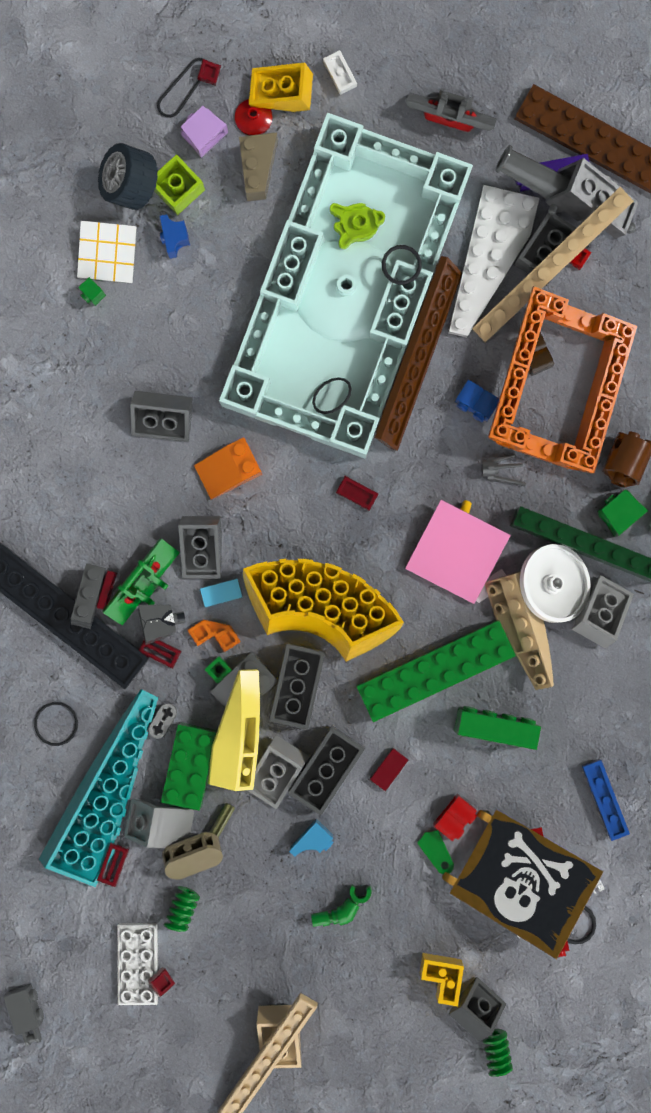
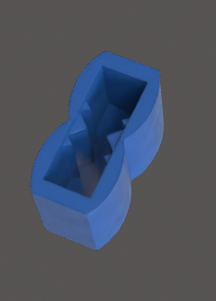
M470 380L466 382L455 400L460 410L472 412L474 414L473 417L480 422H488L499 402L498 397Z

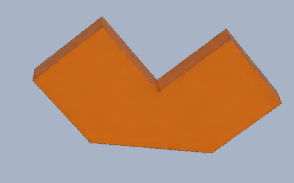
M202 620L188 629L197 646L215 637L222 650L226 652L241 642L232 626Z

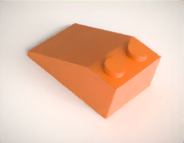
M244 437L223 447L194 465L211 500L263 475Z

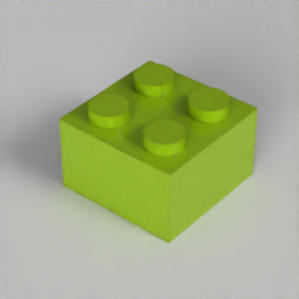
M177 154L157 172L158 179L154 192L177 216L205 191L202 180Z

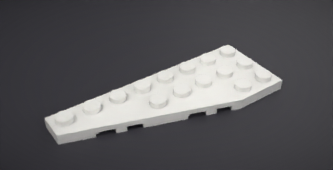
M483 185L449 334L467 338L531 235L539 202L538 197Z

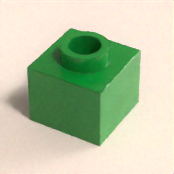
M90 277L78 287L82 292L80 296L88 304L92 302L96 306L106 296L103 290Z
M218 656L204 670L218 684L233 669L221 656ZM217 666L223 667L222 673L216 671Z

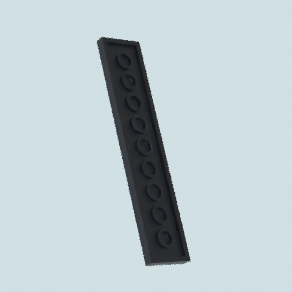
M0 542V593L123 689H127L150 658L95 615L91 629L72 625L71 616L76 600Z

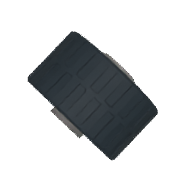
M116 143L113 147H110L101 161L98 172V188L101 197L109 203L132 210L143 208L152 198L158 179V168L154 156L149 152L124 143Z

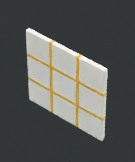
M81 221L77 278L87 279L90 277L96 280L133 283L137 227Z

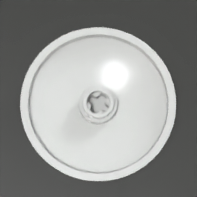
M558 544L542 546L530 553L524 561L520 572L521 594L530 611L544 621L560 623L574 619L584 610L590 596L591 584L587 567L579 555L570 548Z

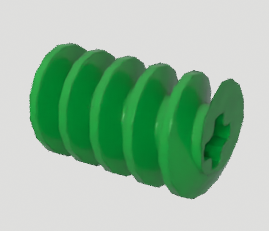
M178 886L177 888L182 892L175 893V896L179 900H172L176 908H169L173 915H167L166 918L170 920V923L164 922L163 925L173 931L185 932L189 928L188 924L192 920L191 916L194 915L193 909L197 907L195 901H199L200 896L188 887Z
M494 1029L492 1035L483 1039L484 1044H489L484 1050L490 1053L486 1055V1059L491 1061L487 1063V1067L492 1069L488 1072V1075L492 1077L505 1076L513 1070V1065L510 1063L512 1059L509 1055V1041L506 1039L508 1035L503 1029Z

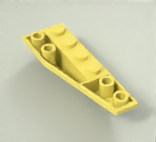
M257 669L238 671L212 744L208 777L209 785L233 791L253 790L260 722L259 670Z

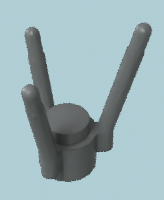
M515 454L482 461L483 477L487 476V480H497L526 486L525 482L495 476V474L499 473V469L523 467L522 463L500 465L495 463L515 458Z

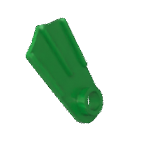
M439 831L424 832L417 844L439 873L444 874L447 872L450 874L454 869V863ZM442 862H447L449 866L444 869L441 867Z

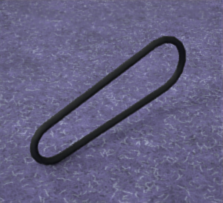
M195 58L159 98L157 108L161 115L170 118L174 117L184 107L201 82L200 80L196 82L174 114L163 113L160 103L196 61H202L203 58Z

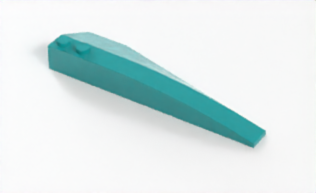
M141 689L113 729L77 788L39 857V861L44 868L96 887L99 882L97 878L109 845L115 842L116 837L119 836L121 831L120 825L122 818L125 817L127 810L125 807L127 800L131 796L138 771L137 765L142 757L143 744L147 739L149 723L152 722L158 701L157 696ZM112 849V852H111V855H110V857H109L108 863H109L110 859L112 858V856H113V854H114V852H115V849Z

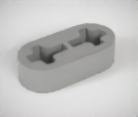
M166 703L160 707L149 727V733L153 738H162L166 735L177 715L176 706ZM170 707L171 713H173V715H169L166 718V720H164L163 717L165 715V712L163 711V709H168ZM160 722H163L161 727L163 733L156 734L154 726H158Z

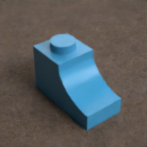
M315 819L290 847L289 852L295 857L305 850H317L319 853L323 849L327 851L334 843L332 841L333 834Z

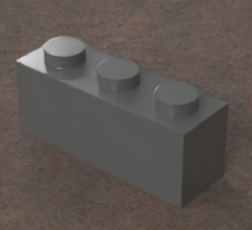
M86 563L71 616L72 625L91 629L106 568Z

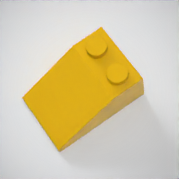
M305 62L252 68L249 105L290 112L310 110L313 73Z

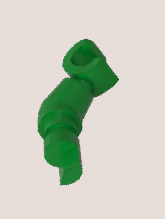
M352 884L350 888L351 898H347L337 909L331 910V913L323 911L311 914L313 927L321 925L323 927L330 926V923L342 926L353 921L360 907L358 904L365 903L370 899L372 894L371 885L366 887L367 894L360 897L356 895V886Z

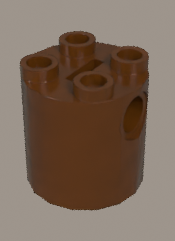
M629 431L628 434L618 432L602 471L605 475L609 476L612 484L623 488L640 484L651 457V441L641 439L640 434Z

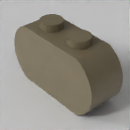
M204 832L167 846L162 852L165 874L169 878L177 880L217 866L223 859L219 838L210 832Z

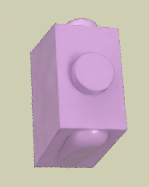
M204 106L195 113H191L187 117L186 122L181 126V136L194 148L201 158L228 133L227 124Z

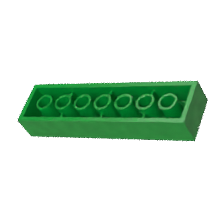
M495 620L356 685L374 723L505 662L516 655L500 621Z

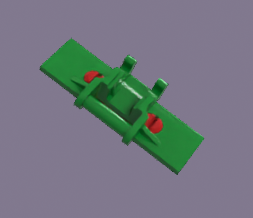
M160 538L142 561L138 560V565L122 585L119 584L117 587L119 591L102 612L123 625L141 601H145L148 605H154L155 601L150 596L158 586L164 590L169 586L160 577L180 552Z

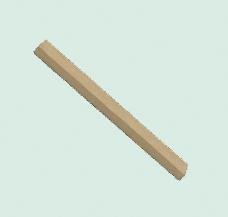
M302 993L298 995L219 1108L218 1113L244 1112L316 1010L318 1005L316 1001Z

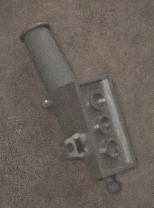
M511 145L504 150L495 169L497 173L501 171L545 197V203L550 205V215L565 211L576 221L583 220L584 222L619 188L615 181H612L608 175H604L585 158L571 163L556 172L512 150L513 147ZM632 196L630 197L634 202L604 229L615 239L626 235V233L631 234L636 230V226L631 220L638 201Z

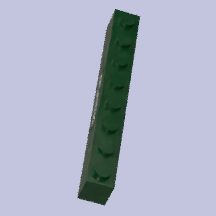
M520 506L516 509L510 524L511 527L553 544L566 546L576 553L651 582L650 557Z

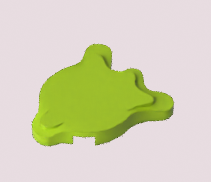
M337 203L330 205V213L340 219L339 222L334 224V230L341 236L339 239V247L341 249H347L354 242H363L371 239L376 234L379 226L385 222V214L382 211L372 210L363 203L350 206H342Z

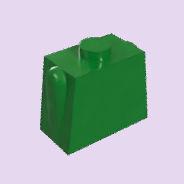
M628 490L620 491L616 496L614 494L610 495L604 500L606 504L597 511L598 516L606 524L614 537L621 535L648 512Z

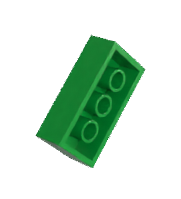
M463 706V709L458 708L454 727L456 734L537 750L541 726L536 724L535 720L521 717V720H517V717L505 713H502V716H497V713L484 709L481 713L477 712L478 709L469 706Z
M182 722L178 724L161 803L200 811L209 777L212 744L217 730Z

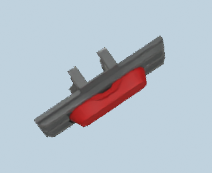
M443 88L440 89L438 97H425L410 93L405 102L408 107L423 111L426 120L470 132L474 127L490 131L494 129L497 118L479 113L471 107L474 97L466 98L446 92ZM447 101L458 103L460 106L459 108L448 106Z

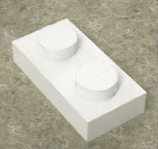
M340 50L323 58V63L340 95L357 87V82Z

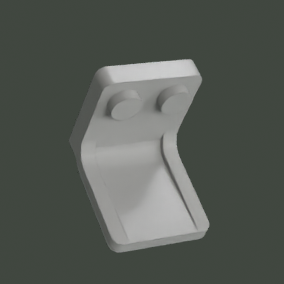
M132 799L125 837L147 848H166L190 838L194 811L189 808L158 807L140 799Z

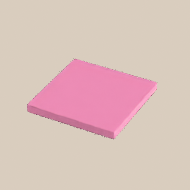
M440 500L405 569L475 604L511 535Z

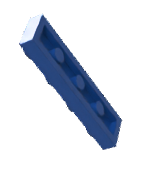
M598 759L583 765L582 769L609 839L613 841L629 835V830L602 760Z

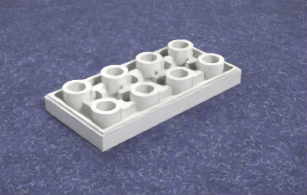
M119 923L117 925L118 1005H157L158 996L148 983V980L158 971V923Z

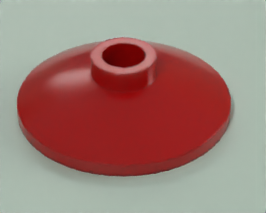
M249 99L241 102L235 111L236 125L246 135L263 134L272 124L273 116L271 109L252 107L249 105ZM256 112L257 114L256 116H250V113Z

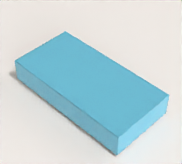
M238 579L200 589L205 607L243 597Z

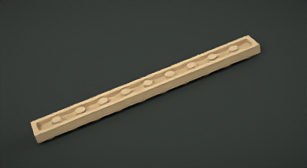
M619 187L472 328L484 342L488 341L528 302L532 287L535 286L542 289L634 202L632 198Z

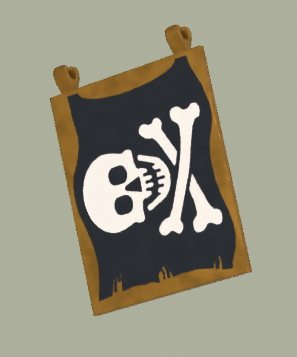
M479 810L477 816L488 823L486 829L458 879L447 872L443 874L442 879L453 886L450 894L557 960L603 871L498 810L494 812L493 816L483 810Z

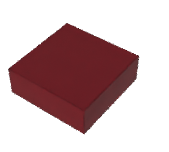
M203 59L197 80L216 86L221 65Z
M163 967L148 980V983L159 997L175 984L167 970Z

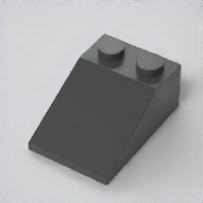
M182 516L178 524L182 578L221 579V516Z
M251 652L210 691L225 708L239 670H259L260 698L279 681L254 652Z

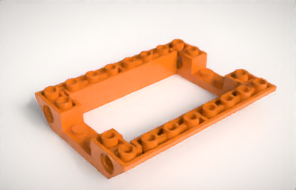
M534 286L531 290L488 437L498 445L567 469L594 474L637 326L605 313L596 316L568 305V299ZM544 319L604 341L574 446L568 443L558 444L530 434L531 430L511 426L515 419Z

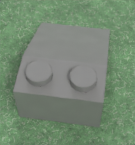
M600 575L590 592L584 610L577 616L572 630L606 649L617 641L634 594Z
M276 735L256 767L253 790L247 791L277 809L309 756Z

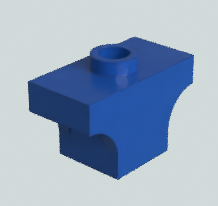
M167 214L161 215L160 220L163 232H160L161 242L166 244L169 258H176L180 248L190 245L185 221L174 222L168 218Z

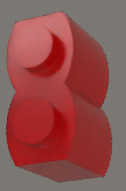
M456 794L434 821L433 826L451 841H454L455 838L458 840L465 831L463 829L467 823L471 824L476 819L477 815L475 813L477 810L459 794Z

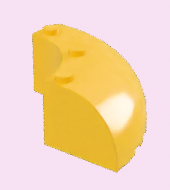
M279 559V561L268 563L266 561L243 568V579L249 599L267 635L287 630L312 633L332 644L346 662L388 640L400 630L404 623L396 609L380 595L381 593L377 589L372 588L364 579L354 573L352 575L333 564L313 562V560Z

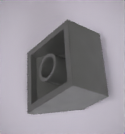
M476 977L461 993L458 1006H453L449 1015L477 1041H480L492 1035L506 1003Z

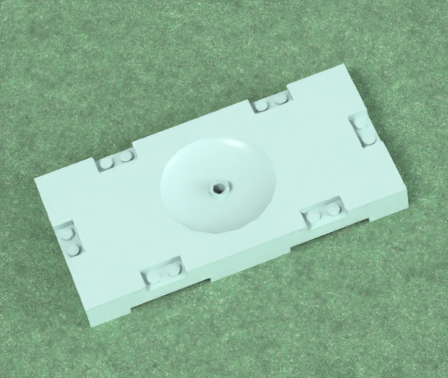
M327 113L314 147V153L289 219L284 226L260 290L258 302L219 402L222 407L274 426H280L365 459L473 165L436 152V155L363 129L364 125ZM337 203L342 206H350L363 203L372 210L382 211L385 214V222L379 226L376 234L371 239L363 242H354L347 249H341L339 247L341 236L334 230V224L339 222L340 219L330 213V205ZM396 245L412 247L421 258L422 269L420 274L413 282L398 285L390 282L382 271L384 254ZM397 249L391 252L386 260L388 274L399 281L410 279L418 268L415 255L405 249ZM345 283H348L352 287L346 290L343 289L341 286ZM337 377L348 380L352 388L351 396L341 409L329 414H321L314 409L312 404L313 396L324 382ZM341 380L326 384L316 396V407L321 411H330L337 408L348 395V384Z

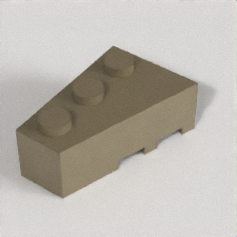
M277 132L239 137L247 201L264 200L267 197L276 147L278 145Z

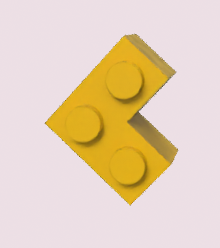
M422 953L419 972L421 980L438 982L436 990L438 1003L458 1006L464 970L462 960Z

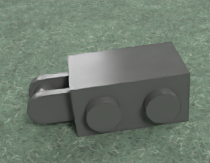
M28 984L8 991L4 996V1000L15 1035L22 1034L26 1046H30L35 1041L37 1043L41 1042L42 1037L39 1026L43 1022L44 1013L42 1008L38 1006L36 989H33L32 984Z

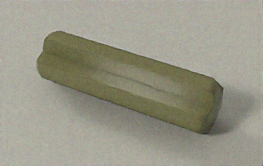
M228 803L225 804L210 833L217 835L219 838L235 810L234 806Z

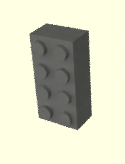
M287 643L270 716L271 722L308 730L325 651Z
M331 725L289 789L288 794L319 815H322L365 750V747Z

